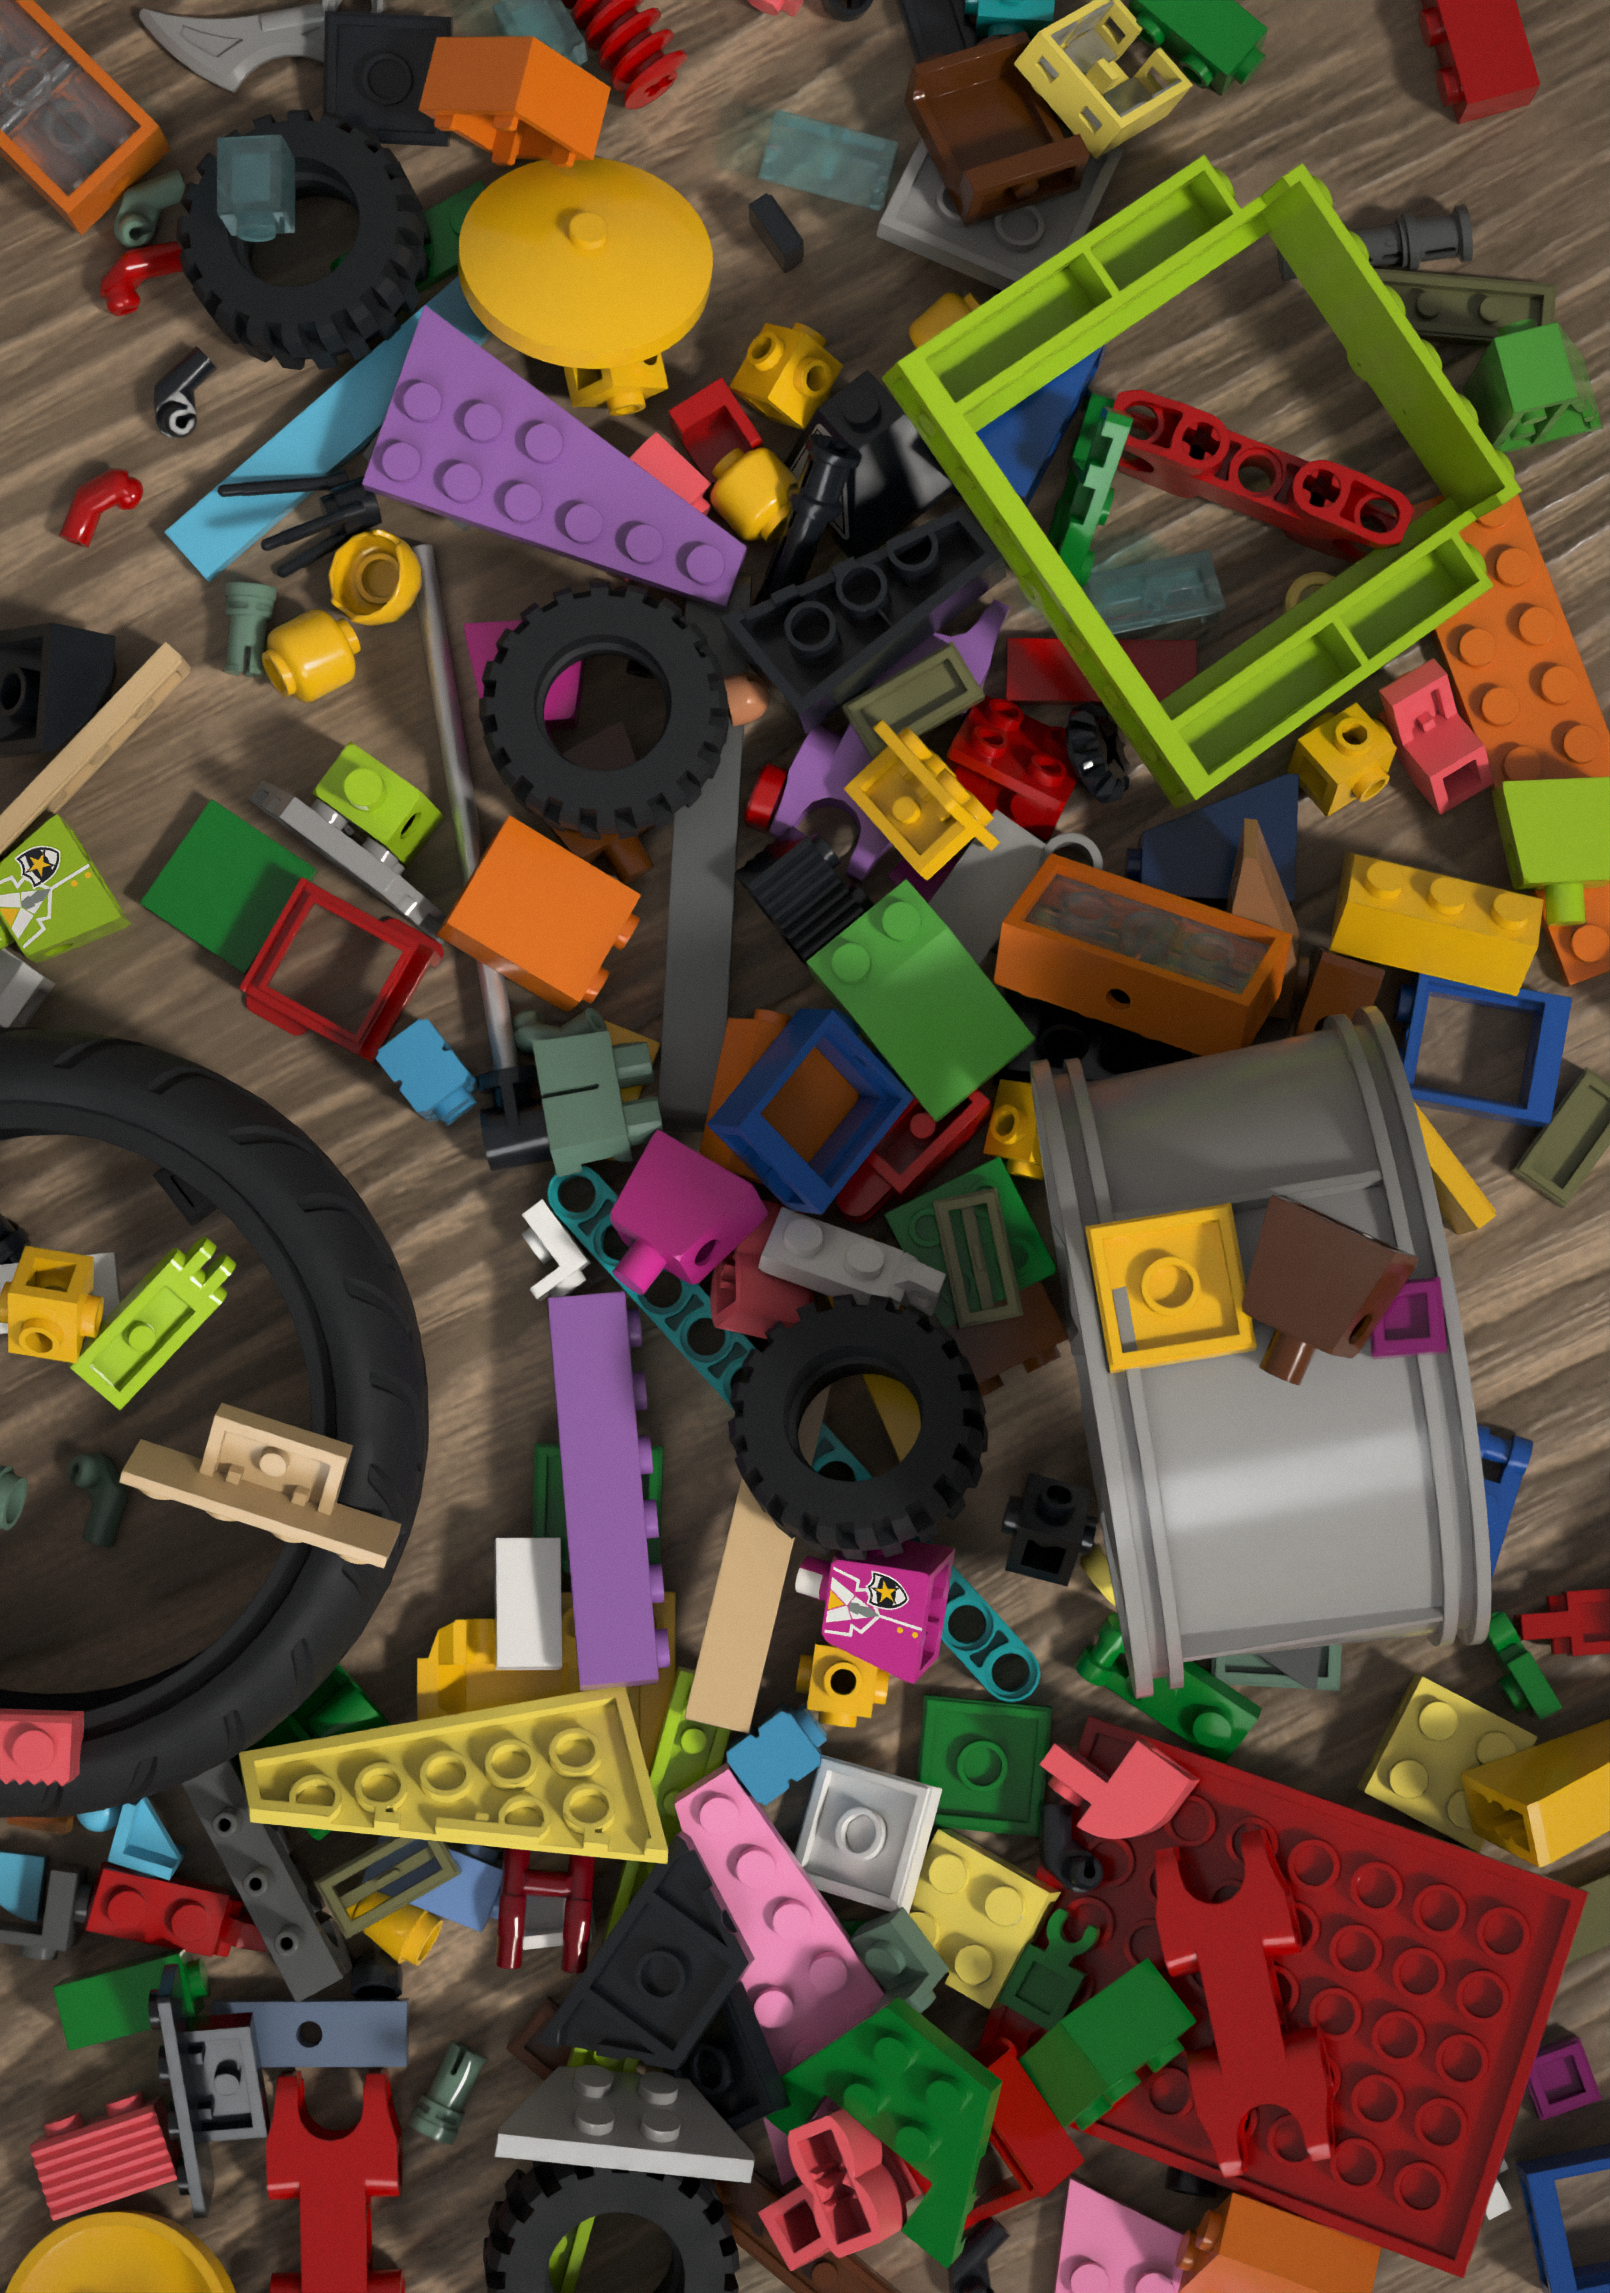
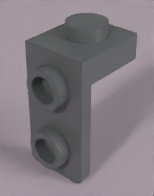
M62 1863L53 1868L50 1873L43 1926L0 1920V1943L19 1945L18 1955L41 1960L57 1959L58 1951L66 1952L76 1945L80 1922H85L95 1886L94 1884L86 1883L88 1866Z

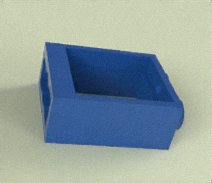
M1418 972L1411 976L1410 985L1401 983L1399 986L1393 1020L1403 1023L1397 1049L1416 1105L1534 1128H1541L1551 1124L1572 998L1520 988L1517 996ZM1429 996L1533 1015L1518 1104L1413 1085Z
M800 1008L707 1123L709 1128L791 1211L822 1215L914 1099L911 1093L898 1081V1076L883 1057L878 1053L872 1052L859 1039L860 1029L849 1016L834 1008ZM816 1047L861 1097L807 1164L767 1122L761 1113L811 1050Z
M1610 2143L1516 2162L1542 2292L1610 2293V2261L1573 2268L1555 2180L1610 2169Z

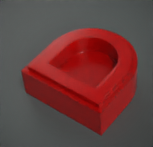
M771 763L764 764L744 814V822H746L747 827L767 834L786 787L789 770Z

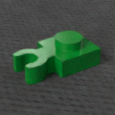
M1498 1609L1491 1613L1486 1642L1498 1659L1497 1663L1505 1675L1497 1680L1498 1686L1509 1705L1517 1714L1526 1710L1530 1717L1541 1721L1563 1707L1530 1651H1527L1523 1646L1504 1611L1499 1612Z
M1066 1908L1056 1910L1048 1921L1047 1937L1050 1943L1046 1949L1034 1942L1027 1944L998 1999V2002L1048 2031L1069 2014L1089 1974L1073 1965L1077 1956L1091 1951L1100 1937V1928L1092 1924L1087 1927L1083 1938L1079 1942L1069 1941L1063 1931L1064 1924L1071 1913Z

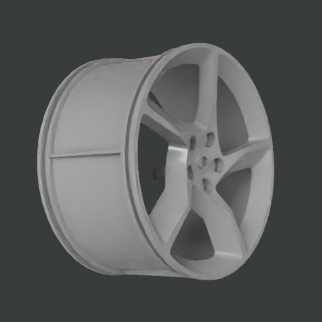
M1372 1005L1358 1007L1354 1012L1352 1022L1345 1014L1330 1015L1325 1019L1321 1031L1088 1082L1085 1080L1078 1057L1064 1059V1073L1058 1074L1051 1073L1047 1059L1030 1062L1035 1119L1069 1342L1079 1379L1081 1411L1124 1652L1135 1698L1153 1696V1679L1165 1678L1169 1690L1183 1688V1662L1424 1635L1427 1636L1435 1647L1451 1645L1455 1640L1456 1634L1468 1646L1482 1644L1487 1639L1491 1619L1490 1542L1483 1468L1465 1341L1445 1232L1421 1126L1401 1057L1381 1011ZM1272 1195L1303 1203L1418 1257V1263L1408 1280L1441 1278L1447 1354L1373 1360L1369 1337L1354 1358L1330 1355L1316 1348L1301 1384L1295 1385L1259 1368L1275 1328L1252 1317L1257 1344L1256 1351L1140 1369L1139 1367L1127 1369L1125 1372L1109 1374L1085 1226L1231 1203L1247 1286L1267 1206ZM1123 1286L1113 1289L1112 1294L1122 1352L1126 1353L1137 1351L1127 1288Z

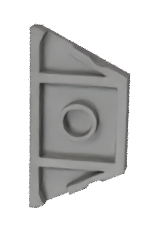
M263 779L248 798L251 803L441 945L444 944L445 940L436 934L447 916L401 877L405 868L398 863L399 860L370 837L361 846L350 837L355 831L347 825V821L321 800L316 799L311 807H308L292 794Z
M584 2065L579 2068L558 2066L498 2128L495 2146V2157L751 2183L755 2162L752 2151L689 2079L674 2078L662 2072L635 2074L609 2071L597 2065Z

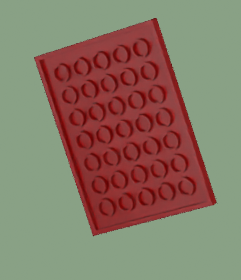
M1088 1716L1077 1752L1111 1777L1137 1740H1145L1152 1743L1191 1772L1200 1781L1177 1813L1165 1825L1152 1833L1132 1838L1108 1839L1082 1830L1076 1825L1091 1804L1084 1800L1080 1807L1061 1797L1059 1805H1072V1838L1100 1860L1103 1865L1104 1875L1101 1883L1089 1892L1077 1893L1062 1885L1043 1868L1040 1862L1035 1877L1059 1890L1061 1893L1035 1944L1044 1949L1047 1948L1050 1943L1047 1937V1924L1052 1914L1059 1908H1066L1071 1911L1063 1928L1064 1935L1071 1942H1079L1089 1925L1094 1924L1100 1928V1937L1095 1947L1088 1953L1078 1955L1073 1964L1089 1974L1069 2014L1148 1957L1197 2022L1178 2038L1185 2050L1156 2073H1153L1147 2064L1137 2070L1135 2074L1142 2082L1113 2104L1112 2109L1084 2131H1081L1075 2122L1068 2127L1464 2278L1589 1892L1100 1718ZM1265 1829L1279 1867L1292 1889L1302 1938V1953L1273 1958L1289 2031L1318 2026L1323 2035L1335 2086L1333 2125L1336 2155L1330 2159L1312 2162L1311 2156L1306 2150L1303 2133L1297 2119L1285 2108L1275 2104H1262L1255 2107L1249 2113L1245 2124V2141L1249 2157L1247 2162L1248 2171L1243 2175L1224 2178L1208 2135L1197 2117L1187 2066L1188 2051L1216 2046L1201 1973L1172 1978L1164 1960L1155 1919L1157 1902L1155 1851L1179 1846L1181 1854L1185 1857L1189 1877L1194 1888L1207 1899L1214 1902H1225L1240 1890L1245 1878L1241 1833ZM1002 2005L1000 2008L991 2009L979 2047L1004 2037L1009 2039L1016 2047L1017 2060H1019L1048 2030L1009 2007Z

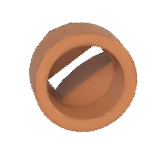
M751 672L724 676L728 701V717L732 727L748 724L762 717L769 707L770 694L764 681Z

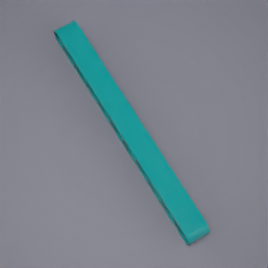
M582 1166L583 1172L559 1178L555 1174L550 1180L547 1191L548 1201L554 1213L733 1409L730 1404L732 1379L735 1373L743 1368L742 1363L752 1348L756 1349L744 1334L724 1330V1345L718 1352L708 1356L696 1353L689 1344L688 1336L690 1329L696 1322L701 1319H712L710 1297L697 1283L688 1284L679 1278L682 1285L681 1297L674 1305L659 1308L650 1303L646 1292L644 1295H640L626 1287L612 1273L620 1260L608 1257L603 1245L605 1234L614 1227L610 1221V1214L619 1197L589 1167ZM581 1177L588 1179L595 1187L596 1196L594 1203L584 1212L574 1213L567 1211L561 1202L562 1188L573 1178ZM822 1421L812 1468L819 1473L825 1464L832 1461H841L852 1468L855 1482L872 1479V1475ZM918 1536L909 1539V1541L921 1542ZM928 1540L927 1542H925V1543L933 1544V1543L931 1542V1540ZM952 1566L941 1640L989 1693L997 1699L1007 1702L1022 1701L1030 1696L1038 1686L1040 1668L1037 1659L960 1572ZM964 1605L975 1606L981 1610L985 1622L979 1636L968 1641L956 1639L950 1634L948 1628L951 1613L956 1608ZM1004 1654H1018L1027 1663L1028 1671L1025 1680L1015 1688L1007 1689L1000 1687L992 1678L993 1664Z

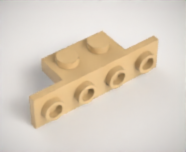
M221 1403L214 1416L203 1459L140 1439L123 1468L119 1483L138 1488L143 1494L158 1500L172 1499L205 1510L210 1516L218 1520L239 1521L270 1531L275 1537L286 1542H304L337 1553L342 1559L354 1564H371L384 1568L402 1525L401 1523L337 1503L353 1445L225 1403Z

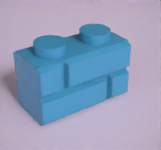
M418 1019L378 1050L379 1053L376 1056V1060L392 1081L400 1087L399 1090L415 1111L428 1122L441 1120L448 1126L464 1116L477 1104V1101L472 1096L478 1087L476 1078L456 1055V1052L440 1031L428 1019Z
M782 1702L759 1719L758 1728L751 1725L748 1734L740 1733L728 1743L726 1761L756 1802L766 1806L789 1789L790 1779L798 1782L821 1765V1745L828 1740L826 1738L827 1733L812 1712L806 1709L805 1704L794 1710L791 1704L787 1705Z

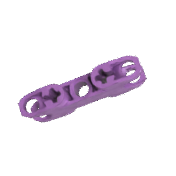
M994 599L991 605L986 607L979 621L968 632L955 636L935 632L874 680L868 690L952 641L981 688L988 676L995 644L1010 607ZM969 709L957 715L955 718L963 721ZM818 724L809 732L789 768L784 794L769 830V836L776 839L778 836L783 835L786 829L794 826L797 829L800 822L812 810L825 806L845 810L856 820L860 833L858 845L851 856L850 865L846 871V877L862 885L878 860L893 844L843 789L872 761L851 724H849L844 736L821 724Z

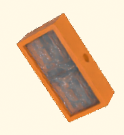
M0 0V155L82 236L123 196L127 189L134 186L171 148L160 126L34 0Z
M1050 853L1002 922L993 983L1017 991L1026 997L1037 998L1077 1012L1084 1017L1097 1019L1138 1033L1147 1039L1158 1040L1200 1056H1207L1251 1045L1280 996L1293 934Z

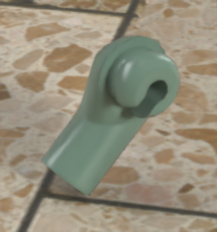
M179 168L132 186L125 191L114 221V233L119 243L130 249L148 245L154 236L162 209L181 201L186 185Z
M593 1008L584 1010L562 1026L546 1024L544 1014L539 1011L535 1012L534 1009L522 1010L512 1019L516 1047L522 1053L533 1056L535 1055L532 1041L607 1031L604 1019Z
M96 1451L90 1454H77L68 1465V1477L71 1483L85 1489L93 1503L82 1538L98 1546L113 1547L128 1501V1490L124 1484L119 1483L120 1475L109 1457Z

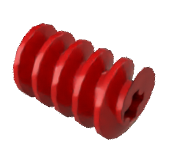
M560 0L563 7L573 9L571 19L574 26L581 30H586L584 40L587 47L594 51H599L597 61L600 68L607 72H612L610 82L613 89L620 93H625L623 103L626 109L634 110L646 106L663 95L673 85L677 78L676 71L687 60V54L684 50H677L665 55L663 50L674 39V33L671 29H664L652 34L650 29L661 18V12L658 8H650L639 12L637 8L645 0Z

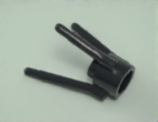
M345 469L326 476L223 484L217 489L221 497H244L328 490V495L319 497L323 516L281 531L261 541V548L264 551H270L329 529L330 533L333 534L281 565L277 569V574L281 578L288 577L341 547L353 535L382 524V517L375 494L364 490L362 486L364 476L349 480Z

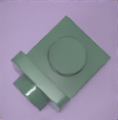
M904 1907L862 1924L849 1939V1942L864 1960L868 1969L887 1991L870 2011V2014L897 1996L919 2013H922L933 2003L936 1995L932 1990L949 1970V1967Z

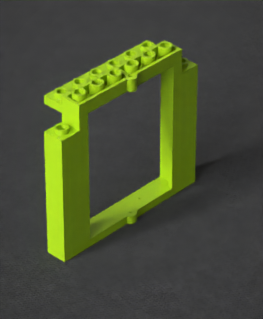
M1205 155L1201 156L896 362L881 378L1019 579L1020 588L1026 599L1033 607L1040 610L1175 809L1199 799L1494 587L1486 575L1487 567L1483 557L1474 546L1464 542L1458 532L1522 492L1514 479L1515 472L1510 460L1501 450L1491 445L1478 425L1479 420L1475 408L1465 396L1455 391L1442 372V362L1437 351L1429 342L1420 339L1405 316L1406 309L1401 297L1392 287L1384 285L1369 262V253L1366 245L1355 232L1347 230L1332 207L1333 200L1328 188L1318 177L1311 175L1303 163L1282 176L1262 195L1243 208H1240L1234 199L1235 192L1228 177L1219 168L1213 167ZM1268 233L1346 349L1347 359L1353 371L1362 380L1368 382L1446 499L1409 524L1399 546L1387 549L1375 548L1159 702L976 432Z

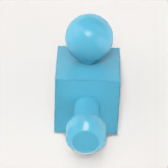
M148 1797L101 1811L77 1814L79 1822L85 1828L94 1832H105L117 1825L107 1862L170 1880L184 1859L187 1847L173 1842Z

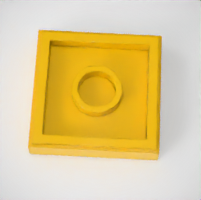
M1231 1203L1085 1226L1109 1374L1125 1372L1127 1369L1139 1367L1140 1369L1256 1351L1257 1344L1252 1317L1242 1312V1301L1246 1290V1283ZM1124 1286L1127 1288L1137 1351L1126 1353L1122 1352L1112 1290Z

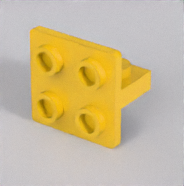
M883 719L872 727L888 746L843 789L917 873L928 881L974 837L990 851L1000 844V841L986 827L994 819L993 815L969 790H966L958 782L955 773L908 726L899 734Z

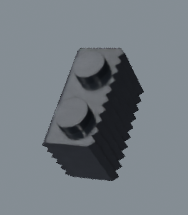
M793 826L786 829L785 833L778 836L773 843L767 845L764 851L757 853L754 859L747 861L744 867L737 869L734 876L803 965L810 971L806 961L872 908L874 904L855 881H852L845 887L833 870L841 862L840 859L817 832L808 838Z

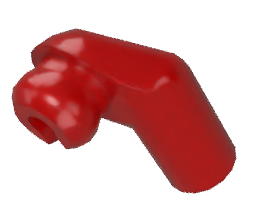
M175 240L130 249L124 252L100 281V297L106 299L107 310L115 316L131 314L137 310L140 304V297L136 290L146 279L183 272L179 255L182 252L179 243Z
M110 468L83 483L75 492L59 537L75 545L89 548L101 514L115 505L123 510H132L137 507L143 495L141 481L137 478L129 477L128 472L124 469Z

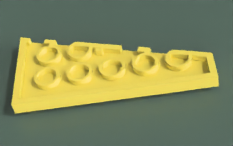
M626 1687L583 1691L239 1753L242 1782L249 1819L252 1823L667 1864L668 1847Z

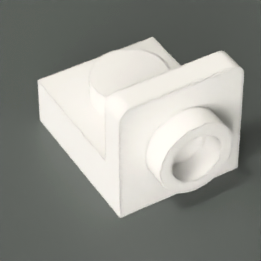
M542 1199L522 1214L530 1225V1228L522 1233L528 1245L543 1264L552 1258L559 1264L557 1269L529 1289L539 1301H542L549 1295L552 1297H563L573 1293L587 1281L581 1271L592 1264L549 1204Z

